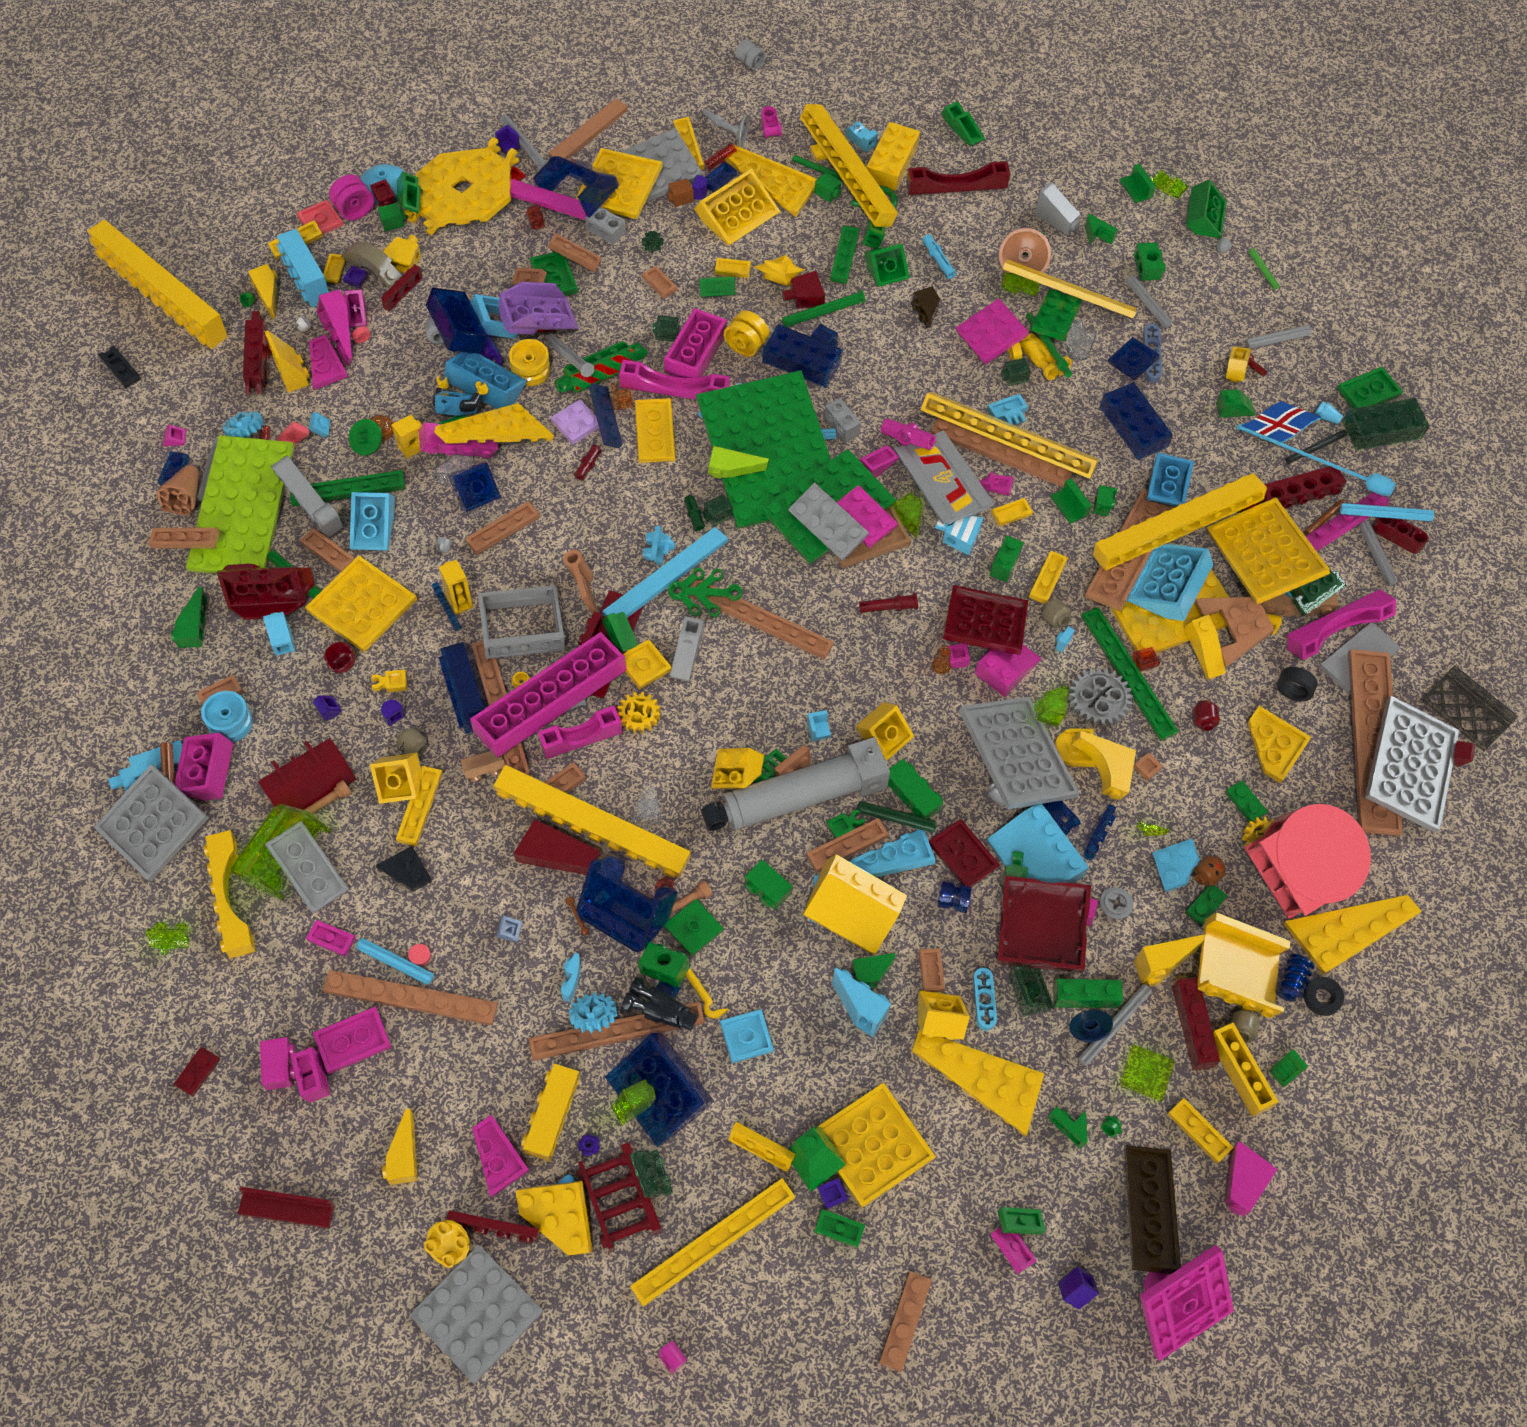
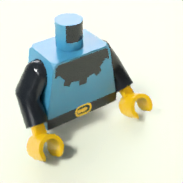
M438 376L436 378L438 388L435 390L432 403L435 407V412L439 414L460 416L476 413L477 406L482 399L481 395L487 394L489 391L486 382L483 384L481 381L476 382L477 392H474V394L445 390L449 387L448 379L445 377L441 381V377Z

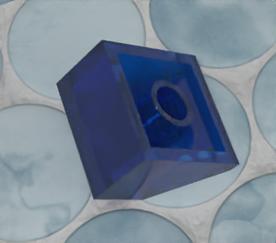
M487 462L466 467L448 475L463 511L468 512L501 498Z

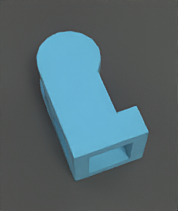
M857 121L846 129L847 137L865 152H868L877 145L878 132L868 130L861 122Z

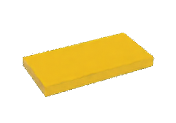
M671 398L635 400L639 463L675 461Z

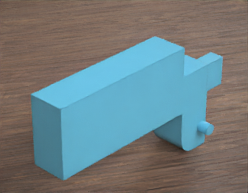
M180 740L171 743L173 745L174 770L178 769L183 747ZM160 747L129 757L131 766L119 770L120 775L109 778L108 781L112 790L124 786L125 791H127L151 764L161 771Z

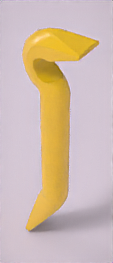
M689 968L686 977L703 1000L705 1015L714 1019L726 1014L728 1008L716 1011L709 1009L713 1005L712 998L691 968Z

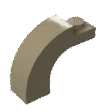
M355 242L341 255L350 266H364L371 270L388 288H391L402 277L390 263L392 260L383 251L367 242Z

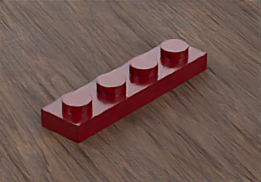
M451 1210L448 1211L446 1220H453L460 1224L464 1229L465 1227L474 1229V1233L487 1235L488 1232L497 1233L496 1237L509 1240L510 1236L519 1238V1242L524 1244H532L533 1241L539 1242L541 1234L538 1228Z

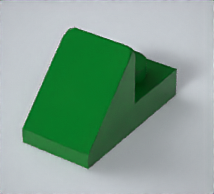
M1091 214L1087 216L1085 231L1089 244L1091 245L1098 237L1112 245L1116 239L1118 229Z
M1058 1107L1050 1113L1048 1119L1081 1150L1088 1142L1086 1111L1075 1122L1071 1120V1116L1065 1110H1060Z

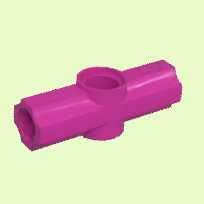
M886 418L881 426V433L896 438L903 446L913 444L931 450L936 442L934 434L920 430L915 423L905 425Z

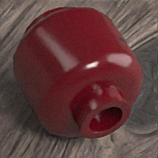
M1208 700L1198 702L1193 708L1194 725L1203 731L1213 730L1220 723L1218 706Z

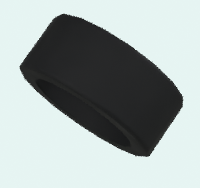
M1287 667L1281 672L1276 685L1279 692L1285 697L1302 702L1308 701L1313 697L1318 681L1312 673L1303 668ZM1292 682L1298 683L1302 686L1295 685Z

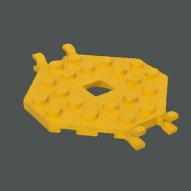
M493 137L489 140L488 147L437 155L415 174L418 177V185L421 186L419 212L417 214L406 209L404 211L405 214L410 216L407 220L413 224L420 216L427 219L423 224L428 228L426 233L431 236L439 227H446V224L449 223L462 225L470 224V221L480 220V222L488 221L511 201L510 172L511 166L520 161L515 156L517 150L511 148L506 158L499 156L496 153L501 148L496 145L498 139ZM463 181H468L472 184L463 193L453 188L456 184Z

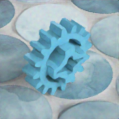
M243 411L234 417H230L229 421H225V425L222 427L226 436L248 438L251 434L257 433V430L262 429L261 426L264 425V420L258 411L254 413L253 411L249 413Z
M596 992L592 996L585 994L584 999L577 998V1003L571 1004L572 1009H569L571 1025L574 1024L576 1030L581 1028L582 1033L586 1030L593 1033L596 1029L601 1032L602 1027L609 1028V1022H615L614 1017L617 1016L615 1001H612L610 996L605 998L604 993L600 996H597Z

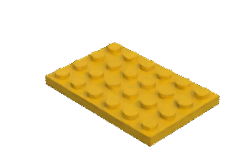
M1273 498L1206 527L1207 533L1257 605L1330 574L1329 567L1277 498Z
M1211 569L1196 599L1230 598ZM1126 601L1121 611L1110 607L1140 659L1190 641L1184 627L1192 620L1202 617L1195 601L1185 621L1166 619ZM1221 612L1210 615L1216 631L1228 627Z

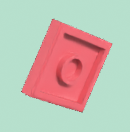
M328 200L296 213L303 225L315 220L322 234L344 225L342 219Z

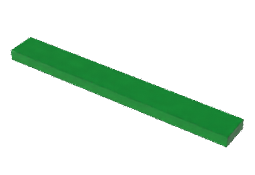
M1097 607L1082 613L1081 618L1118 676H1122V682H1128L1126 688H1131L1130 695H1133L1134 701L1159 740L1162 741L1178 734V729L1100 608Z

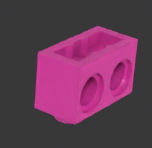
M310 1047L290 1055L300 1097L311 1103L331 1095L322 1057L319 1052Z

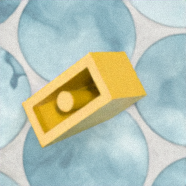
M1233 346L1226 379H1230L1232 382L1244 381L1251 349Z

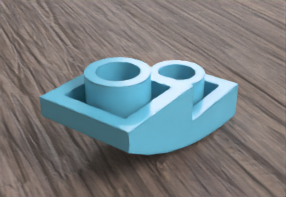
M576 952L572 958L569 957L565 962L564 971L566 978L569 980L566 979L560 989L563 1000L571 1003L580 978V958Z

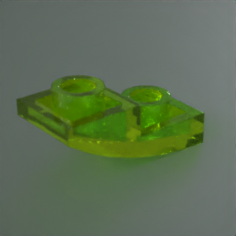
M1162 169L1152 179L1156 188L1176 198H1180L1189 188L1180 178L1176 177L1173 180Z
M1004 273L1002 278V288L1017 294L1019 290H1022L1034 297L1039 292V283L1014 273Z

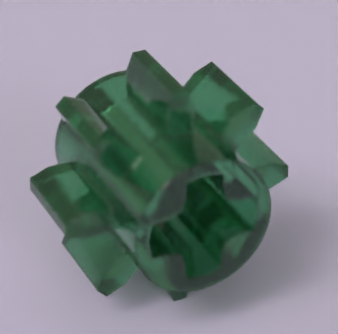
M656 231L645 233V238H642V245L645 246V251L648 250L653 253L661 250L663 245L661 233Z

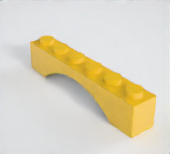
M231 830L205 836L206 844L203 847L206 857L209 856L210 863H207V870L213 879V882H210L212 894H215L216 901H213L215 913L219 914V920L216 921L218 932L222 933L223 940H220L221 950L223 953L226 952L229 958L256 952L252 931L247 924L234 914L228 899L229 876L234 863L239 857L235 836Z

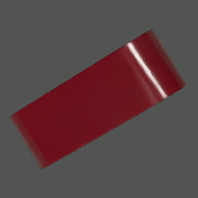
M1377 517L1372 525L1376 534L1413 554L1420 553L1429 539L1426 532L1403 519Z

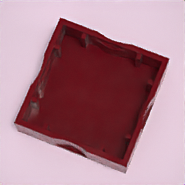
M1005 876L997 964L1082 974L1085 970L1086 925L1089 916L1091 885L1067 882L1048 883L1037 879Z

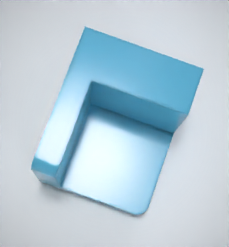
M827 710L807 715L806 725L811 742L831 738L827 722Z

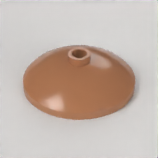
M1020 228L1011 232L1003 240L999 250V262L1002 269L1008 259L1044 273L1051 260V247L1047 238L1041 232L1032 228ZM1023 253H1028L1027 259L1022 258ZM1003 269V271L1014 280L1031 281L1030 279H1027L1025 277L1019 276L1017 274H1014Z

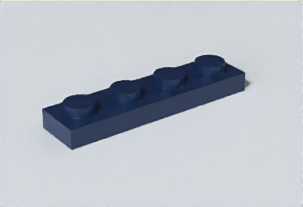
M592 383L589 386V391L603 445L620 448L622 440L608 387Z

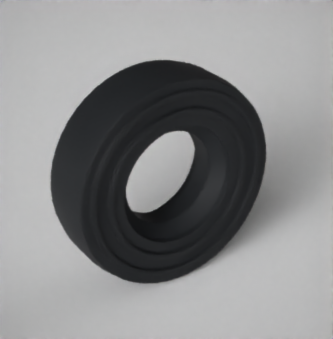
M1314 978L1304 989L1303 995L1307 1007L1318 1015H1332L1343 1005V990L1331 978ZM1318 989L1329 991L1332 997L1331 1002L1328 1004L1321 1003L1316 997V991Z

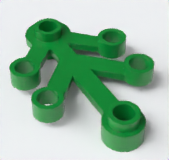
M695 568L693 573L682 582L675 581L668 587L669 596L674 600H681L693 617L701 614V608L698 604H694L687 595L696 596L707 608L712 618H717L720 615V609L706 596L728 597L732 601H738L743 595L741 587L737 584H731L727 589L708 588L715 581L719 582L723 579V572L718 568L714 569L711 575L696 587L689 586L694 581H701L705 577L702 568ZM697 572L702 573L699 577L695 576ZM716 573H721L720 577H714ZM676 589H681L679 594L674 593ZM738 592V595L734 597L732 593ZM698 608V611L693 613L692 609ZM717 609L718 611L717 613L712 614L711 610Z

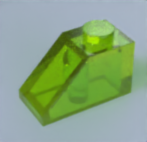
M910 492L894 502L893 508L901 523L916 538L919 535L923 504L919 497Z
M1064 685L1046 692L1041 700L1036 701L1034 711H1036L1035 720L1055 727L1059 726L1066 716L1068 686Z
M646 1079L622 1090L611 1106L621 1126L627 1124L653 1104L656 1100L655 1091L651 1085H648Z

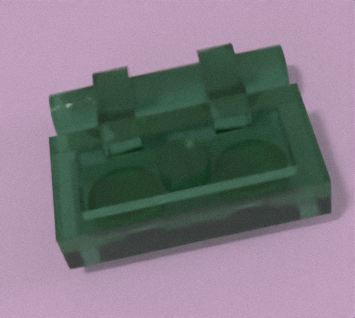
M658 1150L651 1152L635 1151L630 1154L645 1198L659 1197L663 1194L668 1196L673 1193L671 1178L666 1174L665 1162L663 1157H660Z

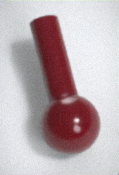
M1250 353L1248 366L1261 376H1265L1267 370L1255 362L1254 356Z

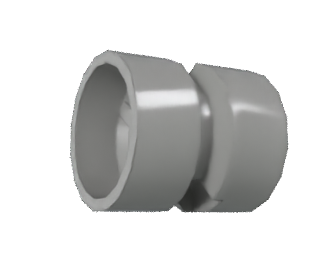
M745 39L738 45L735 56L752 70H757L763 65L766 53L750 40Z

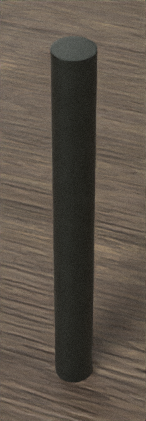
M1341 430L1301 451L1311 454L1346 437L1347 432L1346 430ZM1295 453L1286 457L1285 461L1287 464H1291L1305 456Z

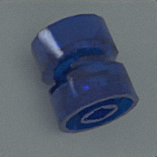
M943 881L937 907L948 910L953 907L956 912L966 914L972 887L965 885L956 887L954 883Z

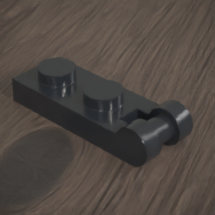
M114 345L105 353L97 354L102 363L106 365L124 388L141 380L139 374Z

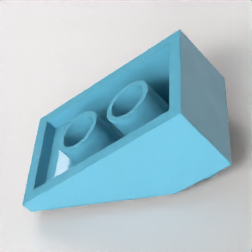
M351 492L350 550H389L394 520L395 496L390 493Z

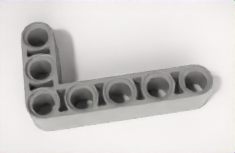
M287 455L271 466L325 537L329 538L343 528L339 515L329 502L327 504L324 503Z

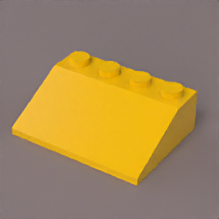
M752 168L701 200L694 208L702 222L728 246L781 212Z
M836 854L826 860L802 915L875 955L899 916L907 895Z

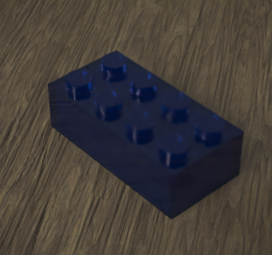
M432 287L426 307L447 350L481 354L488 336L466 292Z
M778 324L763 348L762 362L788 373L801 370L805 380L827 388L842 363L843 349Z
M1135 382L1103 394L1100 409L1137 460L1169 447L1173 434Z
M464 642L440 648L442 656L438 658L459 728H464L465 734L473 732L470 718L484 710V706Z

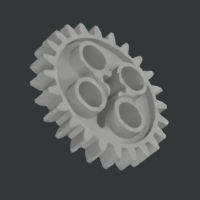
M1098 667L1096 672L1090 668L1088 673L1083 670L1081 676L1077 674L1075 680H1072L1068 690L1070 694L1067 698L1071 700L1069 707H1075L1072 713H1079L1078 719L1084 717L1085 724L1091 721L1092 727L1096 723H1099L1100 728H1103L1104 723L1111 727L1112 722L1118 725L1119 721H1123L1126 715L1129 714L1133 704L1131 702L1133 695H1129L1131 688H1126L1128 682H1121L1122 676L1115 677V671L1108 674L1107 668L1104 672H1101L1100 667ZM1096 698H1099L1095 705L1092 708H1089L1095 702Z

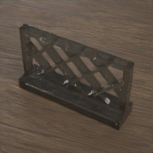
M1456 665L1421 699L1450 725L1460 730L1459 732L1476 744L1483 752L1518 718L1514 712ZM1448 680L1454 685V691H1444L1443 683ZM1431 695H1440L1441 704H1434L1428 698ZM1444 695H1455V704H1445ZM1459 695L1469 697L1470 704H1459ZM1446 708H1456L1457 717H1450L1446 714ZM1460 708H1470L1471 717H1461ZM1474 708H1482L1485 711L1486 717H1475ZM1461 721H1472L1473 730L1464 729ZM1476 721H1486L1487 730H1477ZM1490 721H1498L1503 727L1500 730H1491ZM1477 734H1488V742L1485 745L1478 740Z

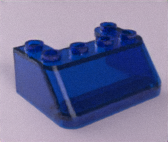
M608 853L591 861L577 904V915L584 922L632 951L641 952L646 949L649 942L654 940L668 922L678 892L668 886H662L656 890L653 899L621 881L625 870L624 863L619 857Z

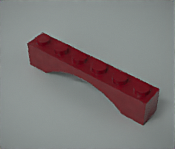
M1008 161L990 162L984 167L962 174H942L931 171L926 167L908 168L906 185L909 195L1008 188L1011 173Z

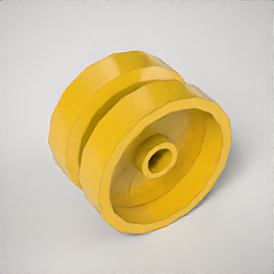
M747 310L739 311L724 330V338L729 347L745 357L754 356L770 334L764 320L757 314Z
M534 339L521 340L511 347L509 351L511 372L526 379L525 386H536L545 382L551 371L547 347L542 342Z

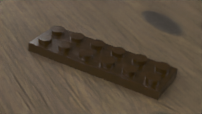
M1126 1145L1125 1166L1132 1270L1172 1274L1181 1268L1171 1150Z

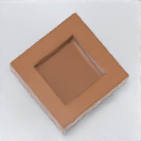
M1147 753L1134 764L1133 768L1148 781L1161 771L1163 766L1150 753Z

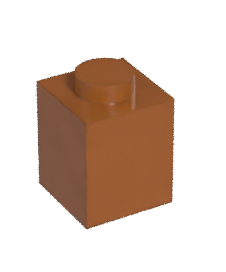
M687 178L668 184L667 198L669 202L672 201L674 207L694 202V190Z

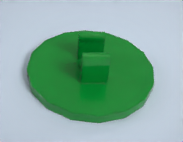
M361 419L351 427L348 439L354 452L359 455L368 456L379 449L383 435L378 423L371 419Z

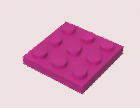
M999 298L955 328L956 332L984 365L1029 335L1028 330Z

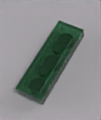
M1337 570L1332 572L1339 583L1313 602L1309 603L1303 594L1291 600L1302 616L1307 615L1347 586Z

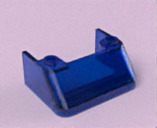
M560 156L551 157L533 177L537 187L553 191L567 175L582 181L587 187L577 198L588 218L597 211L619 186L615 175L580 160Z

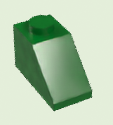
M1239 389L1221 390L1216 401L1219 418L1255 416L1252 400Z
M895 953L853 959L851 965L853 978L858 982L866 983L871 991L874 990L894 964Z

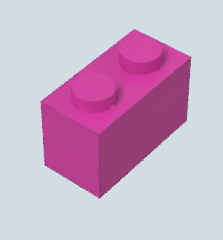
M287 1037L260 1041L261 1084L266 1090L293 1086V1079H296L290 1056L296 1053L295 1045L291 1044Z

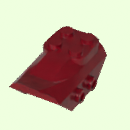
M249 563L226 565L223 570L216 572L228 609L244 620L264 619L263 616L284 612V615L287 616L306 604V596L309 590L315 586L311 568H260L255 564Z

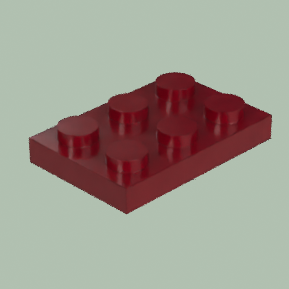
M962 819L929 840L931 848L966 890L972 888L1000 867L997 860Z

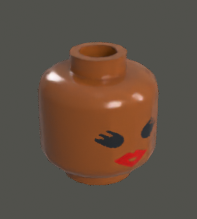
M1206 856L1194 867V878L1200 885L1214 886L1225 876V864L1217 856Z

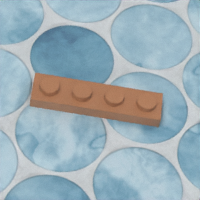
M528 501L466 537V543L478 555L539 519L540 515Z
M153 528L148 545L151 548H215L220 531L217 528Z
M877 818L807 852L806 857L817 873L822 870L826 860L837 854L846 859L888 838L889 834L880 819Z
M911 1271L909 1272L879 1364L902 1372L932 1279Z

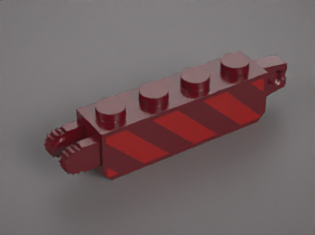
M252 311L251 320H245L243 379L246 396L251 395L252 388H256L258 395H263V388L266 387L268 340L264 331H267L265 320L260 315V311Z

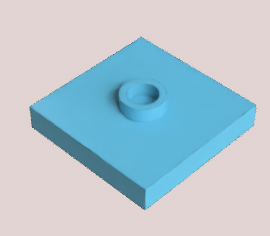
M762 1009L720 1020L721 1030L732 1064L774 1052Z

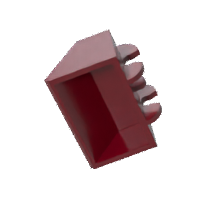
M331 738L312 748L308 741L303 742L307 752L297 758L294 755L291 756V761L282 767H279L275 760L271 761L275 771L258 781L262 791L283 822H286L334 791L333 788L340 781L343 780L346 785H349L357 780Z

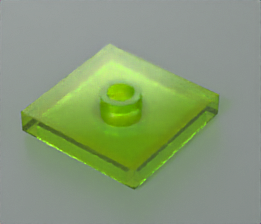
M1133 1044L1119 1086L1162 1102L1175 1060Z

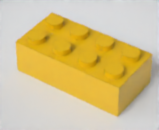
M888 123L866 166L878 185L897 190L918 148L920 131L896 123Z

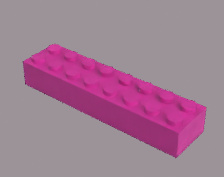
M600 632L470 718L473 732L498 758L627 670L625 656Z

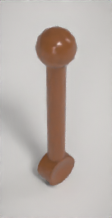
M568 897L566 904L571 907L581 927V934L586 936L589 934V929L584 926L575 908V900L572 897Z

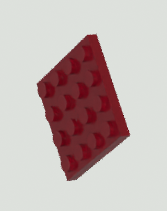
M953 585L943 639L1021 655L1029 600Z

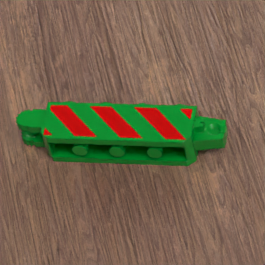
M620 341L582 358L594 366V372L589 377L582 376L580 370L574 365H566L563 369L564 375L554 381L556 389L559 393L572 390L574 393L581 392L592 383L599 384L601 381L619 374L623 360L637 362L646 357L648 351L639 342L628 345L626 342Z

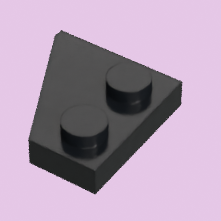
M412 846L376 865L378 871L384 872L413 892L432 882Z

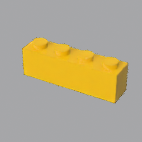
M1231 1023L1215 1030L1213 1035L1220 1061L1250 1115L1254 1117L1272 1109L1279 1101L1235 1024Z
M557 1064L553 1065L552 1070L548 1069L544 1081L547 1083L546 1087L538 1095L537 1103L539 1106L537 1112L533 1111L530 1117V1131L525 1133L522 1139L521 1146H523L525 1154L551 1162L580 1080L579 1071Z

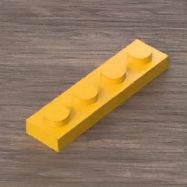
M685 117L673 120L674 128L679 132L700 169L704 170V163L690 118Z
M422 766L419 796L417 799H411L408 803L396 837L397 842L412 846L418 845L443 775L442 770Z

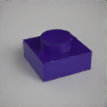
M351 266L343 277L344 283L360 288L367 279L368 273L363 269Z
M839 1178L817 1188L826 1210L848 1200Z

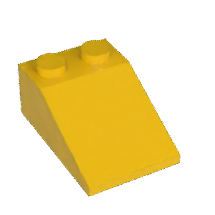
M264 331L276 367L287 391L291 392L309 386L307 378H310L306 367L302 368L301 366L304 365L301 355H296L293 347L270 331Z
M1205 935L1143 947L1134 960L1141 984H1149V986L1160 984L1163 979L1197 951L1206 939Z

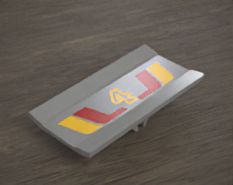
M944 430L934 434L936 442L931 450L913 444L894 447L895 453L899 456V459L942 524L952 523L982 512L994 505V502Z

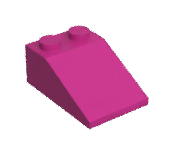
M1022 645L1021 655L990 650L977 663L975 675L1006 697L1042 658L1025 645Z

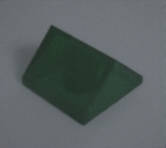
M1014 967L1009 975V980L1022 1017L1054 1009L1041 970L1038 968Z

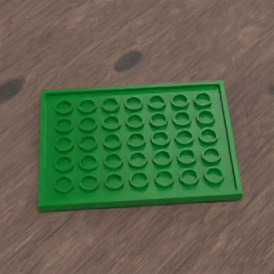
M801 370L696 394V400L712 450L713 446L769 459L765 471L721 478L737 529L769 522V519L762 513L763 507L831 461Z

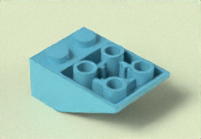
M836 967L832 979L835 991L854 1025L871 1037H874L887 1018L891 1003H889V1000L884 995L871 991L866 983L853 979L848 971L840 970Z

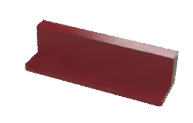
M246 1187L239 1188V1191L243 1194L237 1213L240 1216L330 1229L335 1205L330 1200Z

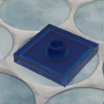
M1132 337L1108 359V363L1135 381L1159 359V354Z

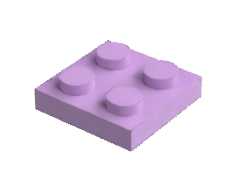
M581 399L551 417V422L572 445L599 429L596 416Z

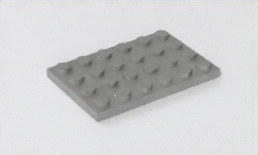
M1393 696L1387 698L1365 798L1434 833L1438 832L1441 828L1455 747L1460 730Z
M1030 697L961 706L959 713L1007 809L1078 797L1080 793Z

